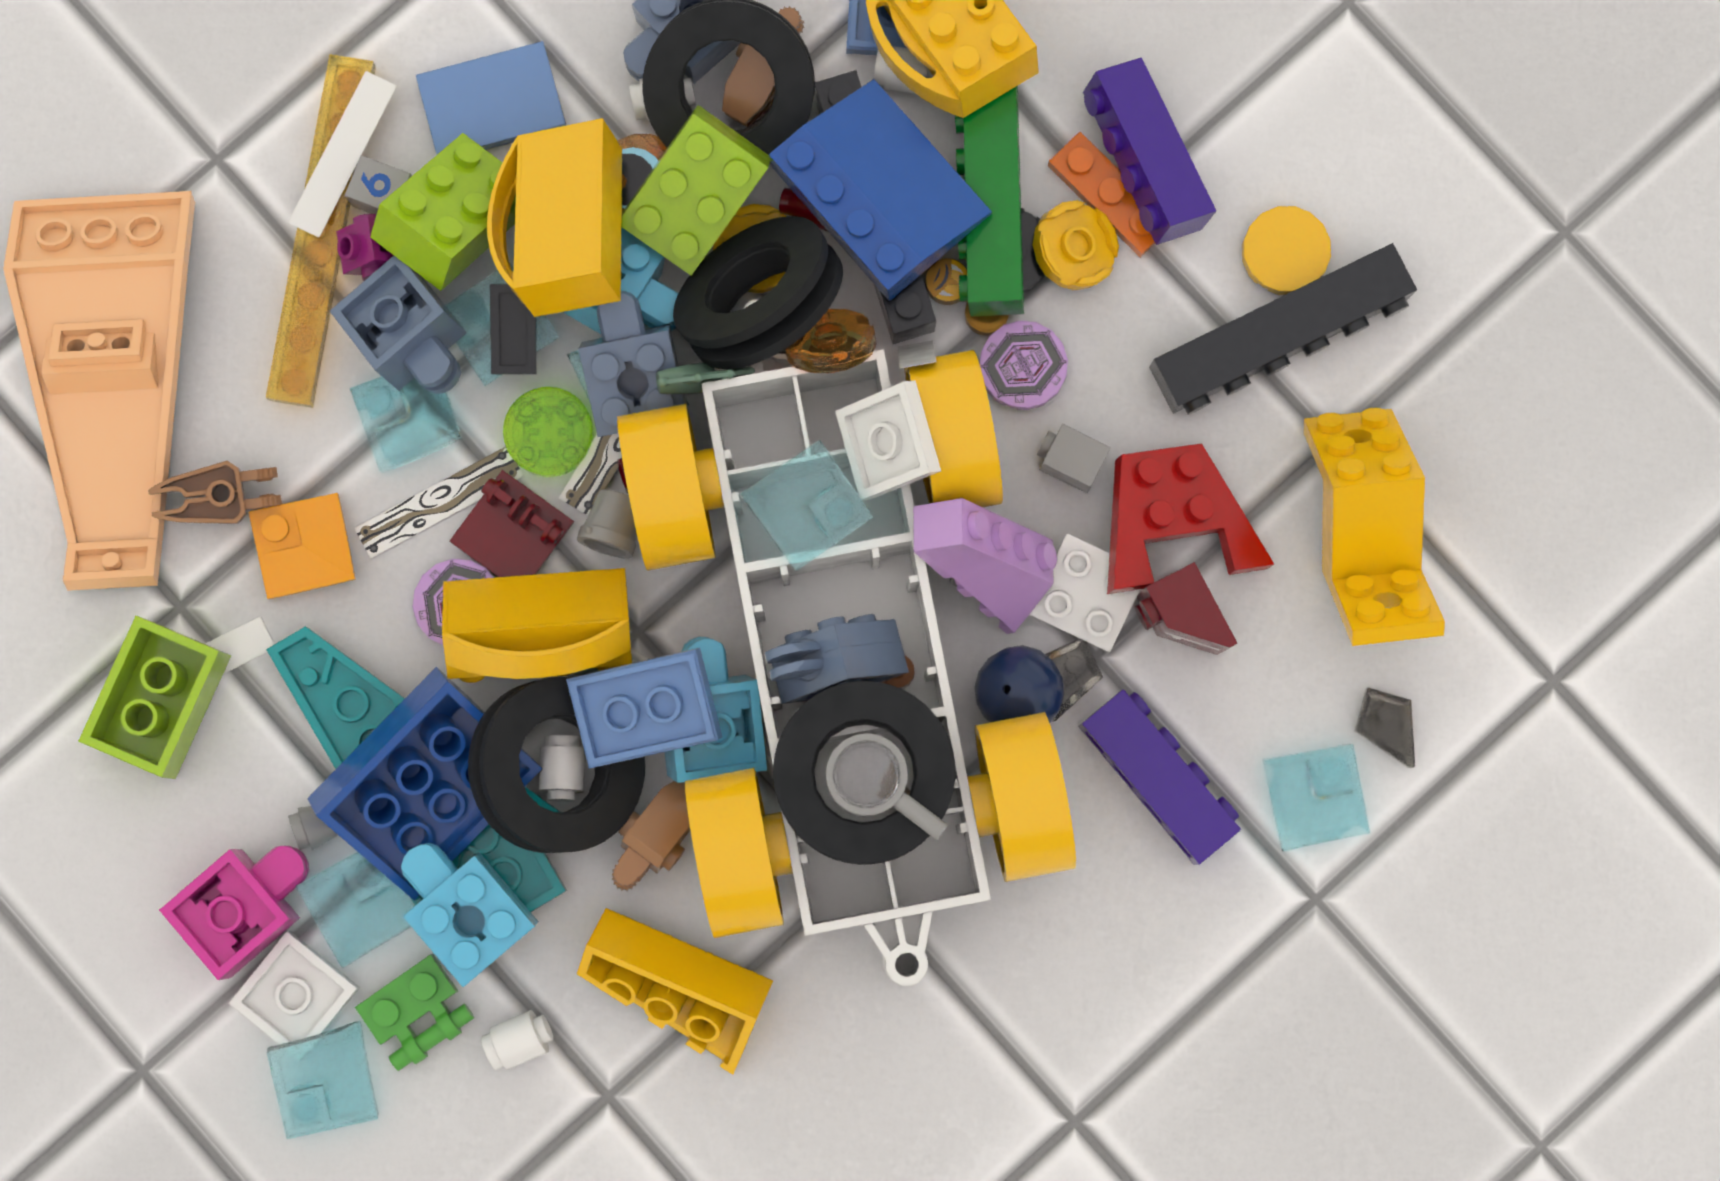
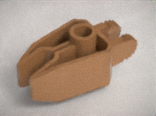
M784 6L783 9H780L778 13L787 19L799 34L803 33L802 30L805 28L803 25L804 21L801 15H799V11H796L795 7L791 8L790 6L788 8ZM740 43L736 51V56L739 59L725 83L722 111L728 117L749 127L763 117L771 108L776 93L774 74L765 57L750 45Z
M223 461L171 477L148 490L149 495L181 492L185 498L192 499H185L184 504L178 509L152 512V517L180 523L239 524L247 515V510L282 504L281 495L265 494L260 495L258 498L245 499L243 482H264L278 477L277 467L241 471V469L229 461Z
M673 781L664 786L641 815L634 811L618 833L624 837L621 841V847L626 851L618 860V865H615V869H612V872H614L612 873L613 885H616L617 889L620 888L621 891L632 890V887L636 886L637 882H640L649 869L656 874L663 867L670 871L686 850L680 845L690 832L685 782L677 783Z

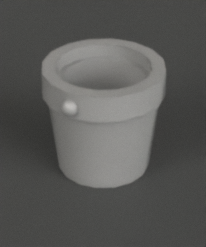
M600 490L584 525L580 527L577 541L602 554L618 558H632L636 547V528L629 495L613 490Z

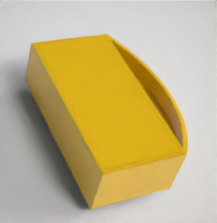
M866 0L873 39L888 67L911 91L925 101L953 115L964 118L1039 73L1037 46L1003 0ZM880 6H883L892 18L896 31L904 45L913 56L928 68L933 75L932 78H925L915 71L891 46L883 32L876 12Z
M603 118L518 135L499 169L488 206L487 238L493 262L500 275L534 317L621 301L622 148ZM516 195L514 271H512L507 253L506 232L510 209Z
M625 568L443 581L442 639L447 678H459L466 683L479 682L485 676L511 679L566 676L589 668L604 670L632 663Z

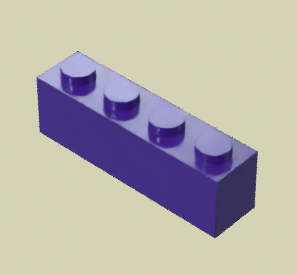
M1142 57L1096 71L1083 91L1085 107L1088 113L1095 117L1101 129L1105 149L1114 156L1121 171L1122 184L1126 191L1132 194L1139 208L1140 221L1144 229L1151 233L1156 245L1202 230L1216 213V208Z
M1123 689L1078 727L1193 865H1200L1241 830L1235 823L1239 815L1224 797L1221 796L1216 800L1205 786L1210 780L1196 763L1192 761L1187 765L1176 751L1181 746L1175 737L1165 727L1157 730L1147 718L1151 710L1136 692L1128 695Z

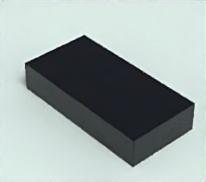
M490 284L491 374H537L536 317L519 300L508 284Z

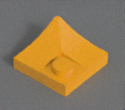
M338 493L248 511L267 599L270 600L356 580Z

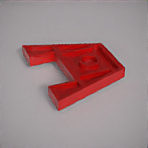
M1202 443L1122 454L1115 460L1107 594L1144 589L1154 583L1145 547L1147 543L1218 533L1228 575L1265 570L1274 565V562Z

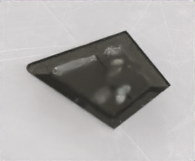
M1077 639L1045 654L1054 661L1061 673L1065 693L1061 709L1051 722L1059 719L1103 678L1088 643L1082 639Z
M1366 688L1354 731L1407 768L1415 767L1411 700L1372 688Z

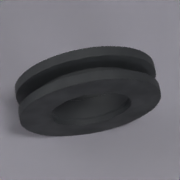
M705 0L685 9L667 24L649 52L644 67L642 84L647 116L655 133L667 148L693 112L685 98L683 78L688 62L698 50L718 41L734 40L750 45L765 57L774 74L776 93L771 108L759 122L745 129L734 131L769 155L808 122L815 93L814 68L807 46L800 34L787 19L772 8L753 0Z
M786 216L758 223L723 242L702 260L692 276L689 275L681 287L674 304V324L684 339L690 343L691 348L699 359L710 367L736 369L764 361L794 344L824 316L835 300L842 283L843 266L834 249L827 243L819 227L809 219ZM786 272L778 284L763 298L744 309L730 312L737 301L754 285L770 276Z
M554 677L532 681L504 693L493 702L481 717L474 731L469 749V782L474 800L482 816L505 840L525 850L538 853L582 851L595 847L611 838L623 827L634 812L640 799L645 779L644 756L594 767L595 776L588 795L578 806L566 812H553L543 808L527 794L520 777L519 754L525 737L537 724L548 719H561L578 728L566 681L570 677Z
M855 681L839 684L823 690L805 702L785 726L777 744L773 764V780L777 800L783 815L795 833L817 852L837 861L858 865L878 864L897 859L917 848L930 835L899 811H895L881 820L861 823L842 818L825 804L817 790L814 771L819 752L833 735L847 727L867 724L886 729L901 740L912 761L914 778L909 795L941 820L949 807L955 784L954 754L948 735L939 719L914 695L893 685L873 681Z

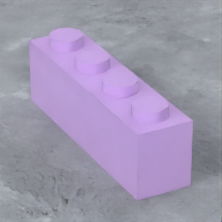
M963 498L913 506L914 553L944 579L952 577L957 585V591L965 598L974 596L980 602L979 610L987 617H997L1000 620L999 628L1006 634L1015 633L1053 585V569L1057 563L1053 540Z

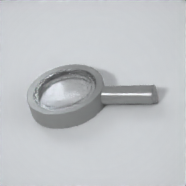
M870 733L857 734L842 741L831 753L826 767L827 787L834 801L845 811L867 817L882 814L893 807L936 840H938L948 826L939 817L904 792L908 780L907 764L899 748L887 738Z

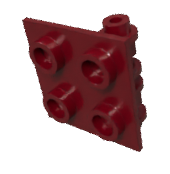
M502 470L496 479L490 478L481 490L484 495L449 542L498 577L536 575L574 521Z

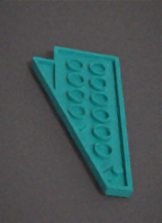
M306 626L266 649L335 769L405 699ZM525 786L527 794L539 806L553 812H560ZM489 824L452 861L459 869L480 852L530 912L567 891L546 853L533 852L515 846L500 836ZM420 895L416 898L415 901L412 898H410L414 906H416L420 901L423 900V898Z

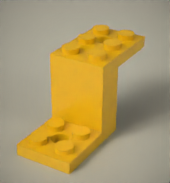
M1368 408L1363 412L1324 413L1318 417L1304 418L1303 434L1323 478L1322 572L1352 646L1444 636L1445 620L1422 572L1425 476L1392 409Z

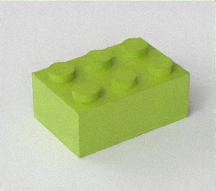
M697 105L622 212L621 227L692 276L769 168V155L700 105Z
M462 133L379 204L370 238L442 291L489 248L487 238L488 206L502 162ZM516 195L510 209L507 231L515 225Z
M135 616L78 742L161 778L176 779L232 655L153 621Z

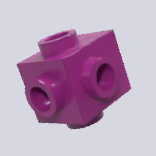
M377 214L356 216L353 218L352 224L336 231L338 239L337 250L341 258L344 275H362V280L365 281L394 256L370 238Z

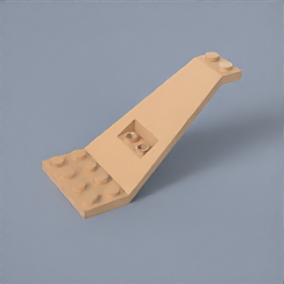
M191 191L14 201L3 270L68 543L63 582L67 591L158 586L164 520L152 517V512L165 511L167 493L149 495L148 490L154 485L167 480L169 476L187 273L195 210V200Z

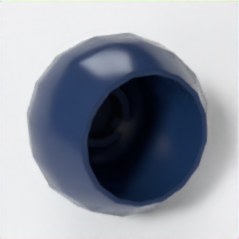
M1024 645L1006 647L989 657L979 670L974 686L976 704L988 722L1045 712L1049 723H1051L1060 711L1065 695L1063 677L1054 661L1042 651ZM1006 685L1011 687V691L1008 694L1004 691Z

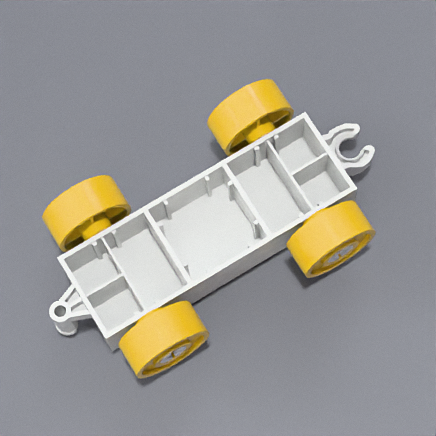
M751 300V301H749V302L745 305L744 308H746L747 306L753 304L754 302H756V301H758V300ZM827 311L816 325L806 333L805 342L797 351L790 354L778 353L764 361L750 365L749 367L755 369L753 374L701 383L713 448L697 450L686 403L617 416L619 442L634 524L647 571L716 558L709 510L725 508L772 764H774L777 744L785 726L794 713L807 701L781 703L776 681H771L769 671L773 669L772 663L766 662L764 653L785 644L784 637L788 634L802 630H811L812 633L818 631L817 623L826 619L844 616L845 622L848 623L850 619L868 614H875L876 621L895 619L904 655L911 659L915 671L913 681L903 690L922 701L939 719L948 735L954 754V790L949 807L942 819L948 826L938 840L929 836L911 852L884 863L858 865L834 860L806 844L791 828L782 810L781 812L765 815L755 767L686 780L685 795L702 895L714 938L784 925L777 876L793 874L805 936L864 925L884 956L882 957V966L885 974L899 985L912 986L919 983L925 977L928 970L925 949L933 911L991 900L979 840L980 837L993 836L1000 869L1005 882L1075 869V841L1060 759L1053 732L1045 712L975 725V741L980 774L967 776L926 563L914 553V501L911 486L908 484L876 498L860 500L835 413L838 409L891 387L884 349L829 359L833 365H843L848 362V357L865 354L861 361L842 370L822 371L807 366L802 360V351L805 347L816 339L832 335V320ZM968 350L936 356V362L904 368L905 381H916L941 472L923 478L928 503L963 498L981 507L1002 504L1003 489L997 442L987 391L975 351ZM867 724L847 727L833 735L819 752L814 771L817 790L825 804L842 818L861 823L881 820L897 810L892 807L879 815L858 816L845 811L834 801L827 787L826 767L831 753L842 741L851 736L864 733L876 734L887 738L899 748L905 758L908 769L906 787L911 790L914 778L911 757L901 740L886 729ZM860 743L848 747L842 752L835 763L834 779L840 796L856 807H874L886 803L888 800L872 785L869 775L882 764L899 778V769L894 755L888 749L876 743Z

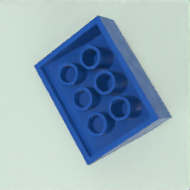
M875 79L804 124L769 154L774 171L889 301L992 214V211Z
M437 667L307 798L315 815L414 901L419 896V893L404 877L401 869L403 858L407 852L420 844L432 843L439 846L447 857L453 861L488 825V822L476 805L468 776V756L471 740L485 712ZM521 748L519 754L520 777L525 787L542 770V767Z

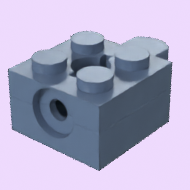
M636 0L632 4L636 22L644 29L626 45L623 52L626 68L633 78L637 81L643 78L649 52L667 24L685 9L705 0ZM734 40L718 41L698 50L688 62L685 75L691 78L693 84H695L733 51L740 42Z
M391 257L330 310V313L373 369L398 391L414 378L423 388L434 394L446 393L459 381L461 376L460 365L448 349L467 332L425 279L397 257Z
M621 291V301L598 305L597 318L602 338L581 342L578 350L597 436L602 437L618 433L617 416L685 404L686 398L685 394H660L657 389L656 373L679 366L670 324L645 329L640 303L633 294L626 291Z
M875 614L859 616L850 619L848 623L845 622L844 616L823 620L817 623L818 631L812 633L811 630H802L788 634L784 637L785 644L764 653L766 662L772 663L773 669L769 671L771 681H776L782 704L808 701L823 690L843 683L855 681L882 683L909 673L895 619L876 621Z

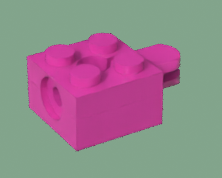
M291 846L273 848L256 864L242 849H229L159 911L217 980L229 979L300 919L284 898L307 878L310 871L309 861L302 851Z

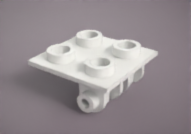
M1067 533L1056 554L1057 563L1053 569V585L1029 615L1110 652L1140 589L1107 594L1109 552Z

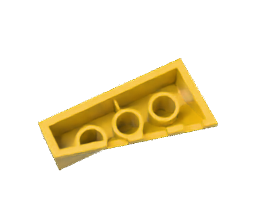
M605 908L586 944L577 971V975L625 1006L635 1003L643 1008L648 1016L647 1020L659 1028L663 1029L668 1024L688 1037L686 1045L701 1054L706 1049L722 1059L720 1067L732 1075L737 1068L773 983V980L754 971L745 969Z

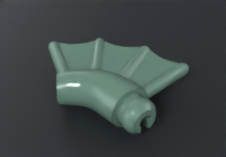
M699 362L658 371L656 373L657 389L660 394L703 393L701 383L753 374L755 369L753 367H742L716 371L706 363Z

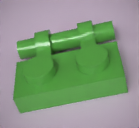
M434 954L427 956L355 1007L380 1045L395 1035L401 1042L402 1047L388 1056L397 1071H400L411 1062L418 1064L428 1057V1050L446 1038L450 1041L462 1033L461 1027L474 1019L473 1013L465 1003L452 1012L445 1005L444 1001L457 993L458 990ZM428 1012H431L436 1023L416 1036L410 1025Z

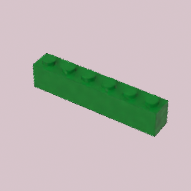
M1018 86L964 118L955 115L956 134H964V148L956 149L957 173L965 175V182L992 211L988 218L958 242L959 260L967 259V275H959L960 302H968L971 317L1024 314Z

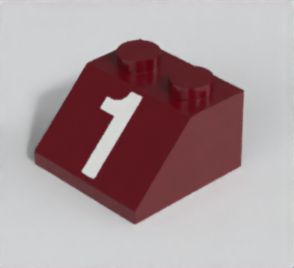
M1195 562L1145 587L1136 597L1139 604L1134 607L1139 620L1146 630L1153 628L1155 634L1159 637L1215 655L1238 644Z

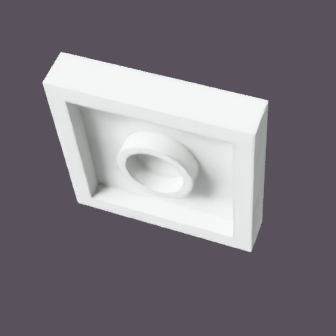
M915 380L903 381L835 411L860 500L876 498L941 472Z
M287 931L228 1004L300 1061L315 1045L360 987L294 933Z

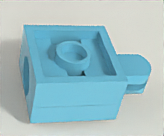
M621 228V291L629 292L637 298L645 325L654 328L670 324L671 331L676 328L673 319V309L679 292L658 281L663 272L665 257ZM598 305L563 312L601 334L597 318Z
M698 636L690 639L684 644L682 651L700 648L722 738L717 741L665 752L667 776L675 782L681 783L686 780L754 767L756 772L766 771L767 764L757 679L748 675L728 677L724 646L709 637Z
M432 843L420 844L410 849L403 858L401 865L402 873L423 898L403 918L462 987L466 986L539 922L480 852L459 869L439 846Z

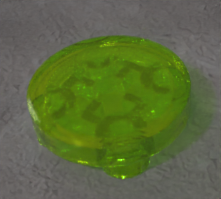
M540 387L524 393L511 405L504 420L503 438L510 456L522 469L537 476L556 477L575 470L585 459L594 438V427L587 408L575 395L557 387Z

